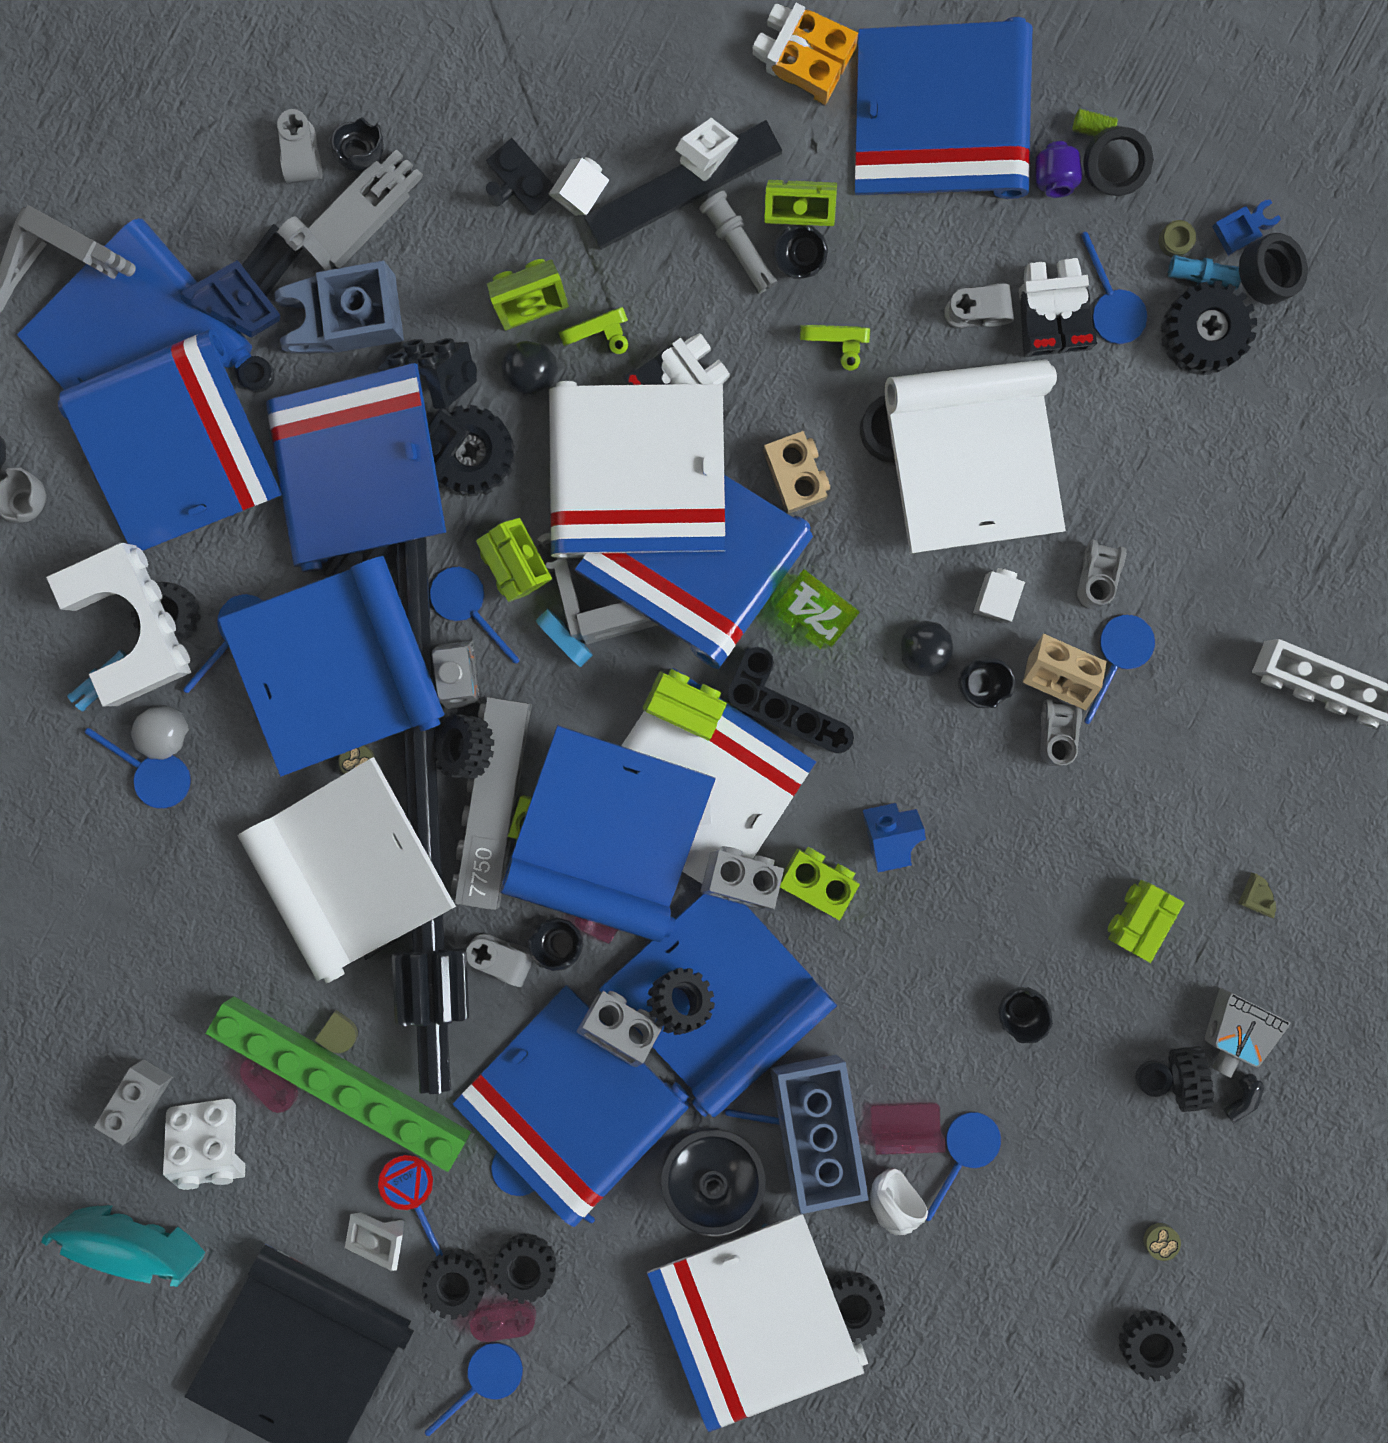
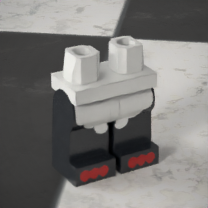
M1078 258L1059 261L1057 263L1058 278L1047 279L1046 262L1029 263L1026 265L1024 284L1019 288L1024 357L1051 355L1057 351L1058 354L1089 351L1097 345L1096 330H1093L1090 311L1088 275H1081Z
M699 333L685 342L679 338L637 370H632L623 378L626 385L723 384L730 377V374L720 360H717L705 370L702 368L697 360L710 352L711 348Z

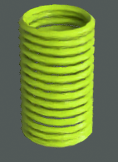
M1080 108L1075 116L1072 130L1084 133L1085 135H1093L1094 137L1104 129L1117 126L1118 119L1117 117H1109L1106 114L1089 112V110L1086 111V109Z

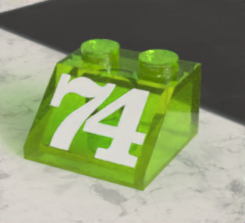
M805 569L802 570L774 607L779 611L777 617L792 629L795 625H798L807 632L804 638L818 649H821L823 645L828 649L831 648L860 613L859 610Z

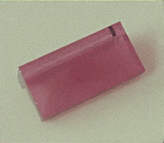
M938 1103L881 1104L871 1106L872 1147L876 1155L945 1152V1138L940 1129V1106Z

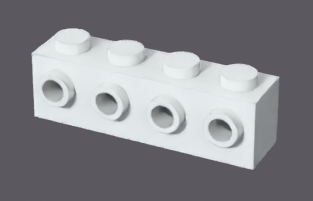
M1283 640L1264 641L1252 670L1253 674L1262 677L1261 683L1276 689H1281L1283 685L1294 690L1293 696L1304 701L1313 702L1314 699L1326 703L1325 709L1339 715H1345L1346 712L1358 716L1356 720L1358 723L1367 727L1377 729L1378 725H1388L1387 683Z

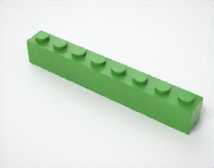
M235 996L221 1005L205 1033L446 1172H449L471 1133V1131Z

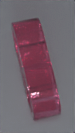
M249 1058L243 1062L240 1069L242 1080L269 1110L280 1113L285 1112L294 1105L298 1097L296 1085L266 1068L262 1071L263 1076L259 1074L254 1077L251 1073L254 1069L251 1063L255 1066L259 1064ZM284 1088L288 1092L285 1096L286 1101H275L276 1090L281 1091Z
M518 1300L485 1305L475 1311L470 1323V1330L472 1335L481 1342L523 1337L533 1330L536 1322V1310L530 1302L525 1301L524 1304L518 1303ZM517 1311H521L523 1317H529L526 1319L525 1325H519L518 1320L509 1319L515 1318ZM484 1316L488 1317L489 1322H496L492 1324L489 1331L485 1329L484 1325H478Z

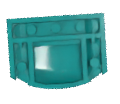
M112 1205L92 1206L75 1210L43 1235L41 1243L47 1246L55 1240L58 1245L62 1246L60 1255L89 1268L144 1283H150L152 1276L158 1275L162 1279H171L170 1286L175 1287L181 1284L202 1261L205 1255V1251L181 1228L177 1227L170 1234L165 1232L166 1230L159 1225H142L133 1222V1219L128 1215H111Z

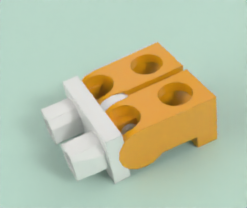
M795 3L793 9L775 4L767 20V26L780 33L776 40L760 33L753 45V55L766 63L767 73L773 76L777 75L782 80L795 84L813 94L816 101L826 106L840 79V75L843 74L857 47L858 32L813 11L805 10V7L798 3Z

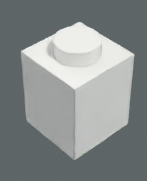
M587 157L584 159H571L549 192V195L575 216L587 215L609 180L601 174L602 168L592 159Z
M997 568L996 572L991 571L987 573L973 613L1005 624L1012 622L1025 582L1016 579L1017 573L1002 568Z

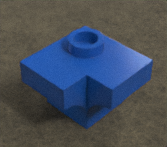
M896 803L864 809V822L877 871L883 872L911 866L912 849L919 842L926 840L925 829L917 809L899 812Z

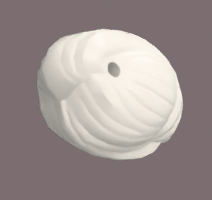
M890 1167L875 1178L870 1192V1203L878 1223L894 1235H907L925 1222L928 1214L925 1202L900 1170Z

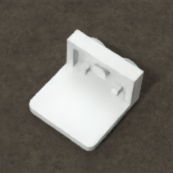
M222 1099L170 1107L167 1110L163 1175L179 1189H195L199 1187V1184L208 1182L225 1185L232 1183L233 1179L245 1177V1163L235 1154L236 1104L233 1100Z

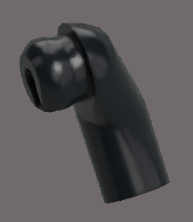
M1246 1074L1239 1080L1240 1087L1244 1090L1242 1097L1223 1109L1233 1124L1255 1111L1260 1104L1264 1085L1262 1081L1257 1080L1254 1074Z

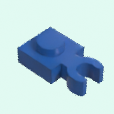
M1271 199L1261 202L1253 210L1252 214L1247 206L1217 221L1212 226L1228 256L1259 240L1263 236L1260 229L1268 230L1281 220L1279 215L1273 219H1267L1263 215V210L1272 204Z

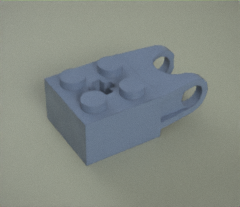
M384 260L316 272V276L283 286L274 293L275 301L279 306L303 308L306 310L305 321L301 327L281 337L280 345L284 351L301 354L334 353L404 341L396 276Z

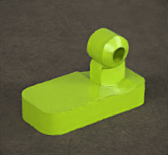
M622 306L558 332L563 346L604 330L606 338L609 340V348L613 353L623 354L628 348V341L622 336L623 331L620 326L621 323L628 321ZM618 340L622 342L620 348L615 347V342Z
M800 325L799 339L806 341L842 342L843 354L840 358L841 365L844 369L852 371L857 369L860 364V357L858 355L860 353V342H870V328ZM849 357L854 358L852 364H847V359Z

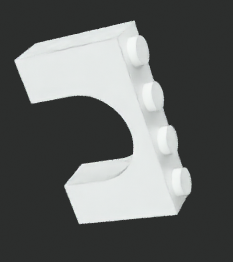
M126 543L115 545L46 577L61 610L77 611L103 598L118 594L126 598L138 613L141 626L140 636L132 652L125 658L89 674L103 707L119 706L191 673L188 663H190L188 652L183 645L178 643L174 631H176L175 622L171 615L164 611L160 599H162L161 590L157 583L150 579L146 567H148L147 558L136 545Z

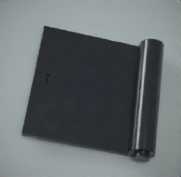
M265 1244L248 1273L246 1283L190 1385L185 1398L270 1443H347L397 1348L399 1347L403 1350L406 1348L414 1332L413 1329L409 1328L411 1320Z

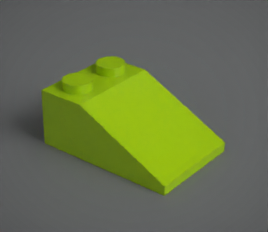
M544 259L534 260L528 263L524 270L512 273V271L499 273L493 277L492 282L487 283L491 302L505 331L569 307L561 278L552 259L548 261Z

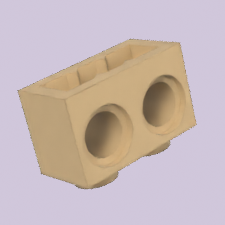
M804 431L764 445L763 453L787 514L825 501L827 498L826 491L830 490V484L825 471H818L814 459L818 457V452L812 438L806 439ZM787 448L797 449L801 454V461L796 464L786 462L783 458V451ZM799 480L809 481L813 486V493L806 497L800 496L795 490V483Z
M1043 633L1028 657L1023 683L1087 710L1102 688L1107 661Z

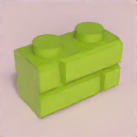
M768 180L765 195V223L834 226L837 183L788 181L784 183L783 180Z
M520 518L503 522L476 540L480 548L481 559L490 567L497 580V589L506 597L508 602L525 597L552 580Z
M673 669L670 670L668 675L660 671L643 705V710L709 741L727 704L719 699L721 692L703 683L700 690L687 684L690 677Z
M1140 880L1138 885L1133 884L1126 893L1124 901L1128 904L1122 914H1116L1108 926V932L1111 933L1108 940L1151 963L1182 909L1184 902L1153 884Z

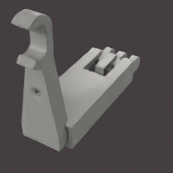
M395 150L382 164L376 161L368 167L309 228L294 216L284 222L277 232L293 250L296 251L302 247L325 271L331 270L334 266L337 269L341 268L409 199L410 195L408 192L422 179L423 174L418 169H415L406 178L405 176L411 171L413 164L409 160H405L396 168L403 159V155L398 150ZM386 187L390 190L389 193L384 190Z
M27 205L26 209L22 207L16 218L0 264V313L4 309L15 286L47 243L45 241L113 279L116 278L118 272L128 277L132 276L136 267L133 263L110 249Z
M545 533L538 537V543L543 546L551 543V533ZM557 558L554 562L546 563L545 566L548 571L556 573L570 634L580 641L584 640L586 645L658 626L657 623L624 602L581 613L567 558Z

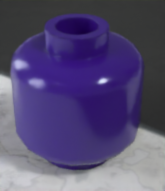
M1055 141L1048 144L1046 149L1036 156L1037 187L1051 198H1061L1072 194L1082 180L1081 155L1078 149L1068 146L1064 141Z

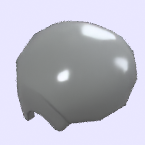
M7 468L5 470L7 477L0 481V516L10 523L29 522L41 513L47 501L44 485L32 473L23 468Z
M155 706L138 715L132 726L131 738L139 753L149 759L163 760L176 754L183 747V741L189 728L181 712L171 706Z

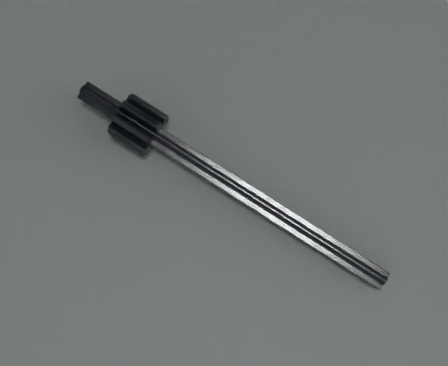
M424 537L395 544L397 592L433 683L427 539ZM419 726L403 731L407 818L442 880L436 760L433 757V754L436 753V749L433 748V742H436L435 727L421 732ZM443 914L412 930L413 950L396 952L392 955L395 1024L416 1026L420 1094H441L442 1092L451 1091L448 1024H452L453 1021L460 1022L469 1018L467 953L463 948H445Z

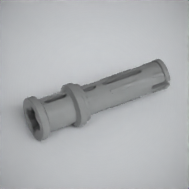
M720 191L707 199L699 209L702 214L706 213L717 229L716 236L721 240H726L754 283L758 293L761 294L766 291L767 287L770 289L778 281L774 278L742 228L744 220L741 216H736L728 204L725 191Z

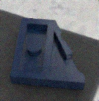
M238 260L181 292V299L184 303L250 338L280 321L279 312Z

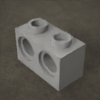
M722 846V850L710 852L700 893L764 911L775 909L784 868L774 866L775 860L763 856H754V860L742 856L743 851L727 846ZM724 863L728 864L733 871L732 879L729 882L725 881L721 876V867ZM756 873L761 874L765 880L764 888L761 891L756 889L753 884V878Z
M602 991L595 997L576 1032L636 1068L644 1063L663 1027L656 1026V1017L651 1018L649 1012L643 1009L636 1011L627 1006V1000L613 991H609L608 994ZM600 1009H606L612 1013V1026H605L600 1022ZM630 1027H636L642 1032L643 1040L641 1044H635L629 1038Z
M144 1059L129 1068L94 1128L121 1145H125L138 1135L173 1077Z

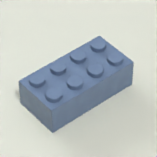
M836 1054L770 1067L792 1201L799 1213L805 1214L868 1201L846 1062Z

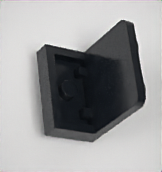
M451 338L441 339L434 343H424L422 339L407 341L403 344L402 349L397 353L387 356V360L377 368L378 372L413 363L418 364L419 376H426L434 409H447L477 382V367L472 361L468 342H454Z

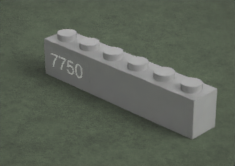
M487 697L486 704L481 703L478 718L486 721L489 724L487 728L492 729L493 734L490 738L494 739V746H491V751H494L493 758L489 757L488 761L491 764L488 768H484L485 773L482 776L477 775L478 778L468 779L467 792H472L470 806L465 805L462 815V826H466L467 829L465 840H459L456 860L461 861L460 873L454 874L451 885V894L456 895L455 904L497 910L500 907L502 897L500 891L506 872L511 837H508L515 815L532 704Z

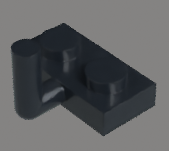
M510 138L486 160L488 166L504 183L501 187L493 181L486 185V192L493 206H501L514 194L532 215H535L553 199L549 192L554 184L513 138Z

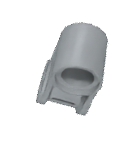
M297 109L284 111L278 118L277 128L281 149L280 162L286 183L322 179V164L318 152L315 128L301 111Z
M993 284L985 287L963 288L956 291L944 308L946 322L950 326L960 329L978 326L996 327L1013 322L1010 285ZM961 304L962 308H957L956 306ZM963 309H968V312L964 314Z
M1091 539L1089 541L1083 558V570L1077 590L1079 602L1084 607L1096 609L1110 603L1114 599L1120 573L1126 559L1125 547L1119 546L1115 549L1099 545L1097 540ZM1092 583H1096L1102 588L1103 597L1101 600H1097L1091 595L1090 586Z
M1049 699L1044 700L1041 710L1040 756L1048 765H1068L1077 757L1079 730L1082 722L1081 708L1074 705L1055 704ZM1056 715H1064L1067 717H1057ZM1056 741L1064 744L1066 749L1065 756L1061 760L1056 759L1052 754V745Z
M485 933L475 936L466 950L467 961L470 966L517 987L523 986L533 962L529 949ZM482 944L488 946L487 952L489 953L485 955L484 959L478 957L479 951L477 950Z

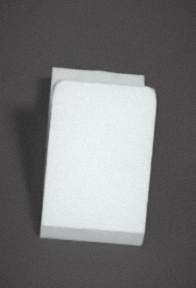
M710 118L682 137L675 150L682 154L680 158L681 164L703 181H706L735 146L739 138L713 118Z
M361 1212L350 1214L345 1248L388 1270H397L404 1220L383 1223Z

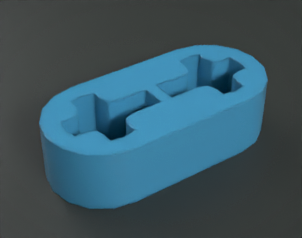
M547 608L535 620L542 630L579 667H582L593 656L592 652L582 641L571 636L569 628L550 609Z

